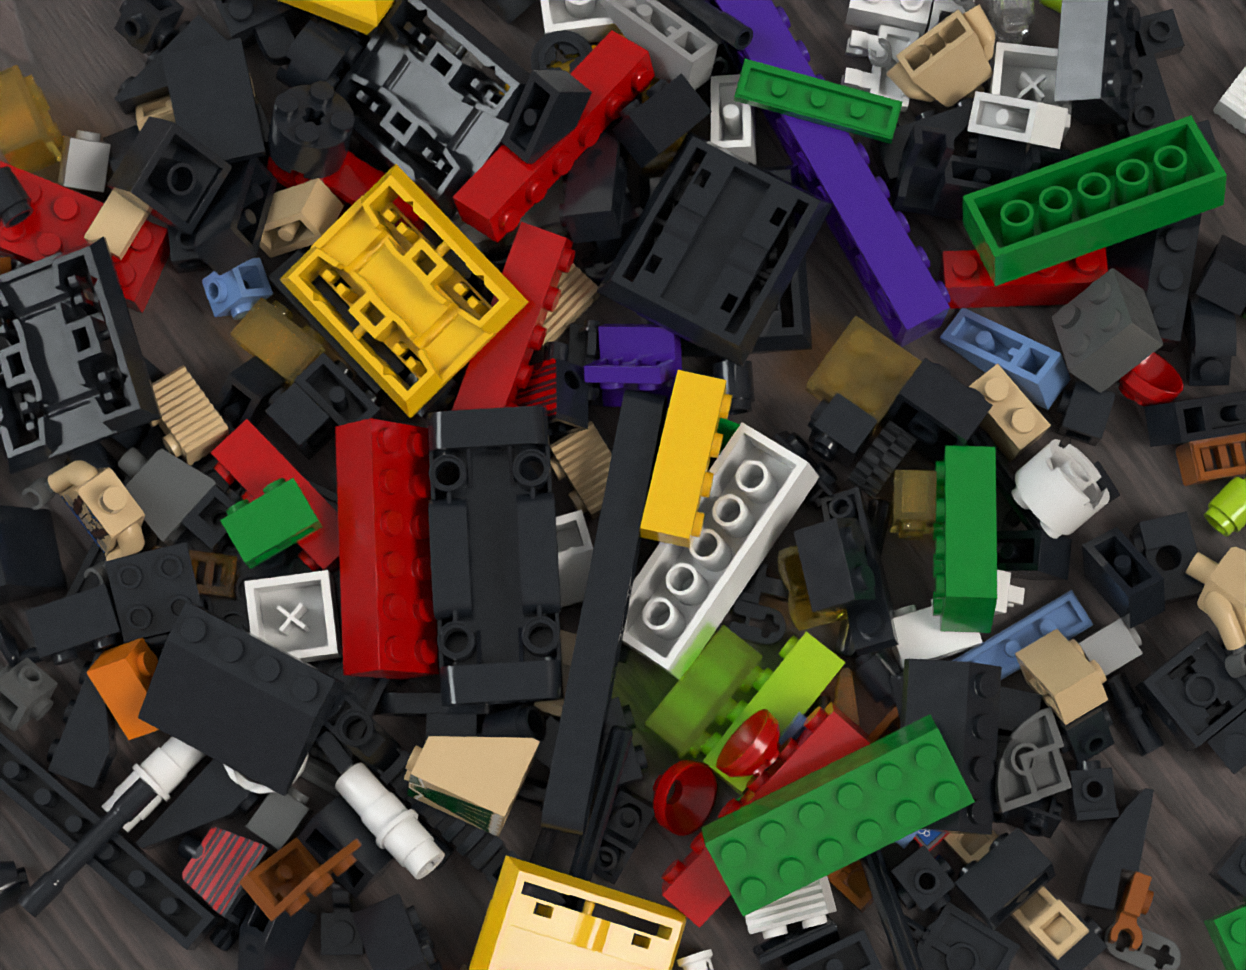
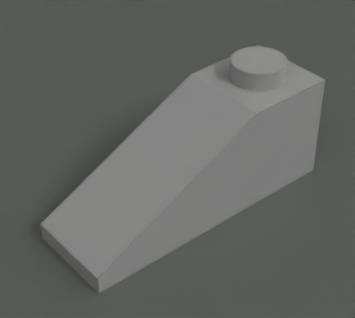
M657 0L600 1L602 7L625 38L649 51L656 78L659 80L665 78L670 83L682 73L694 90L710 80L718 44Z

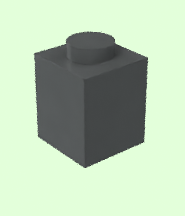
M292 786L286 796H282L277 792L269 793L246 827L280 850L296 838L314 812L305 806L310 798Z

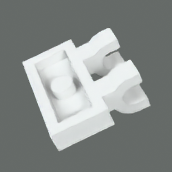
M880 25L877 36L852 30L851 36L847 40L845 55L865 57L868 56V49H870L873 55L882 57L887 51L879 44L878 38H884L890 43L892 58L898 63L899 59L896 55L919 39L920 32ZM873 65L872 73L846 67L840 85L902 101L900 111L906 112L909 105V98L886 75L888 70L885 67Z

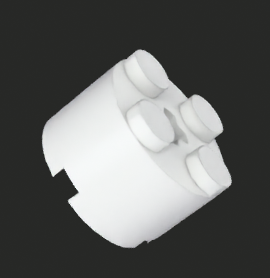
M1058 439L1052 440L1015 473L1016 487L1011 492L1018 505L1024 509H1030L1040 519L1043 530L1055 539L1062 534L1069 535L1104 507L1109 502L1110 497L1108 489L1105 488L1101 492L1096 483L1101 478V475L1091 461L1070 444L1064 449L1058 446L1061 441Z

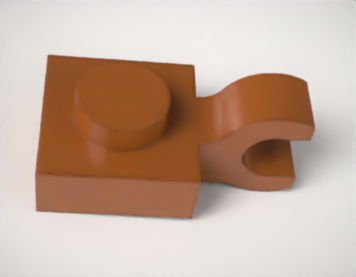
M1136 871L1127 878L1115 915L1116 921L1108 932V943L1114 944L1118 939L1119 932L1126 931L1131 936L1129 951L1134 952L1140 947L1143 935L1137 925V918L1140 917V914L1146 915L1151 906L1154 891L1149 890L1152 877Z

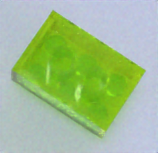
M723 625L647 719L644 731L680 760H684L688 754L696 758L711 737L707 732L714 722L722 726L737 705V702L733 699L740 689L747 694L761 676L763 669L759 665L763 656Z

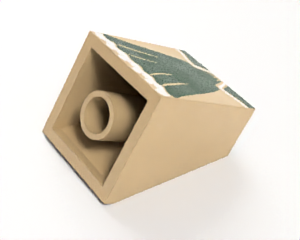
M429 736L423 748L415 746L405 768L407 772L404 780L409 782L407 795L499 837L533 764L540 741L534 738Z

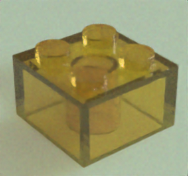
M18 65L0 72V149L10 165L32 174L61 161L62 152L59 146L63 145L64 138L57 123L53 121L48 111L50 106L41 87H38L32 74L25 77Z
M855 315L808 380L806 391L820 401L825 398L829 402L838 392L878 420L872 433L873 435L896 396L922 361Z

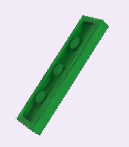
M749 59L744 60L734 95V101L889 144L892 142L903 103L902 101Z

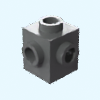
M25 658L15 667L7 665L0 671V721L13 732L17 731L32 718L38 721L45 716L53 705V701L50 698L58 684L29 658Z

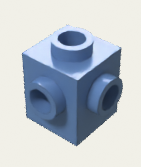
M252 258L220 276L213 271L202 280L214 317L232 316L234 320L249 317L256 312V306L273 295L260 258Z

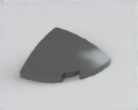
M1047 707L1029 716L1012 732L1002 759L998 760L995 776V793L1000 813L1072 788L1059 748L1064 747L1052 708Z

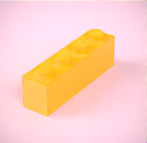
M677 370L640 525L642 538L690 548L692 536L700 538L705 513L698 512L701 497L709 498L714 473L707 472L711 457H719L723 434L717 433L720 418L728 419L733 396L726 394V380Z

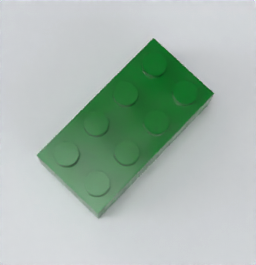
M945 446L943 461H936L935 480H933L932 504H935V516H933L932 540L935 541V554L933 553L932 577L935 578L932 613L933 616H940V631L991 633L997 603L995 447Z

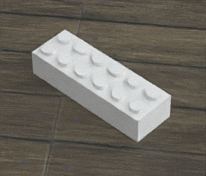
M743 422L708 471L714 473V479L709 498L701 497L698 512L705 513L700 538L692 536L690 548L660 542L633 582L622 643L680 681L689 671L819 478L809 462Z

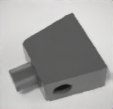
M133 447L118 462V467L132 478L125 488L143 510L146 523L167 546L173 545L187 528L181 521L215 485L222 491L213 479L162 448L148 460Z

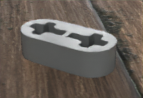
M1112 922L1104 929L1105 935L1101 939L1108 946L1105 951L1115 959L1140 970H1177L1180 966V949L1176 943L1168 938L1139 926L1143 935L1140 947L1134 952L1129 951V947H1122L1119 952L1115 949L1117 942L1111 944L1107 940L1108 932L1115 922ZM1127 932V938L1131 940V936ZM1162 945L1167 948L1165 954L1171 958L1170 963L1161 964L1159 969L1154 966L1156 959L1144 954L1146 947L1152 950H1160Z

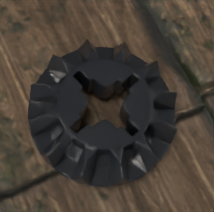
M568 30L551 32L543 36L533 48L531 68L532 70H562L560 67H551L557 63L556 49H559L560 54H563L565 59H574V61L569 63L570 74L593 49L584 37Z

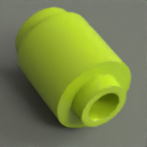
M1235 476L1208 504L1209 509L1204 514L1207 522L1225 537H1228L1232 532L1238 533L1246 525V477L1242 479Z

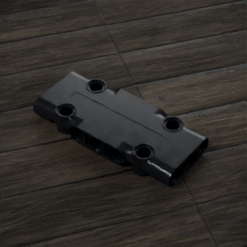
M522 406L430 413L427 415L429 477L431 484V500L428 503L433 609L434 618L437 620L438 625L437 643L439 647L441 706L457 707L564 699L559 623L561 596L555 495L552 492L548 410L542 406ZM531 461L540 463L544 468L541 477L533 481L526 480L520 474L523 465ZM451 466L460 471L458 481L449 486L439 483V472L443 468ZM539 626H545L553 632L551 643L542 648L535 647L529 640L532 630ZM461 631L466 633L469 638L466 649L458 653L449 651L446 647L448 636L453 632Z

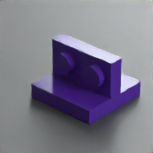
M603 324L598 326L600 359L584 366L585 382L600 383L603 406L621 407L625 390L630 389L667 395L666 408H669L677 370H682L681 337L656 324Z

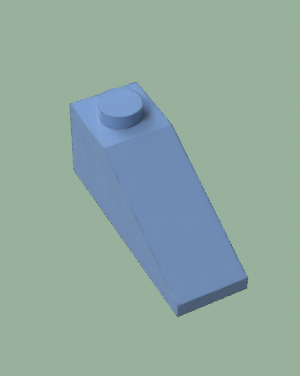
M962 308L940 336L941 342L985 373L998 363L1030 402L1047 410L1071 380L1060 352L966 308Z

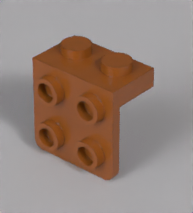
M296 837L250 871L239 883L271 922L285 911L291 917L310 901L306 894L310 892L314 897H317L334 882L330 876L332 872L338 877L357 861L353 853L362 846V843L356 838L320 866Z

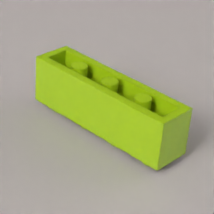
M807 631L800 640L794 635L789 639L778 653L784 659L775 671H772L769 667L765 669L753 685L758 690L757 694L749 704L742 699L727 717L733 724L722 736L716 731L701 750L707 755L702 763L709 766L717 777L740 795L746 789V785L753 775L729 777L716 767L718 756L731 735L746 719L761 709H767L778 720L781 734L799 711L803 714L808 711L845 664L841 658Z

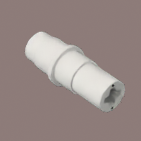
M171 737L140 765L136 763L132 767L134 771L113 791L114 794L101 807L108 812L114 802L139 777L143 778L158 795L131 822L122 827L129 832L141 819L144 820L163 800L168 802L171 799L169 794L188 776L187 773L206 754Z
M364 763L355 764L337 780L335 789L357 812L363 824L376 837V845L381 849L386 848L402 867H406L415 879L418 880L425 877L440 864L445 853L437 846L434 838L417 820L418 814L415 810H408L394 793L389 792Z

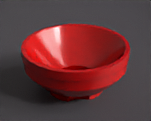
M1155 352L1118 380L1120 384L1118 388L1121 393L1141 406L1170 403L1183 391L1184 387L1183 381L1174 367Z
M761 709L751 715L737 728L718 756L716 767L722 773L729 777H747L751 775L757 777L774 763L780 753L779 748L781 744L779 743V722L767 709Z
M682 760L658 776L653 785V808L657 822L662 828L675 835L685 836L692 834L705 823L713 809L717 794L716 777L709 766L699 761ZM675 781L674 794L667 800L669 790Z

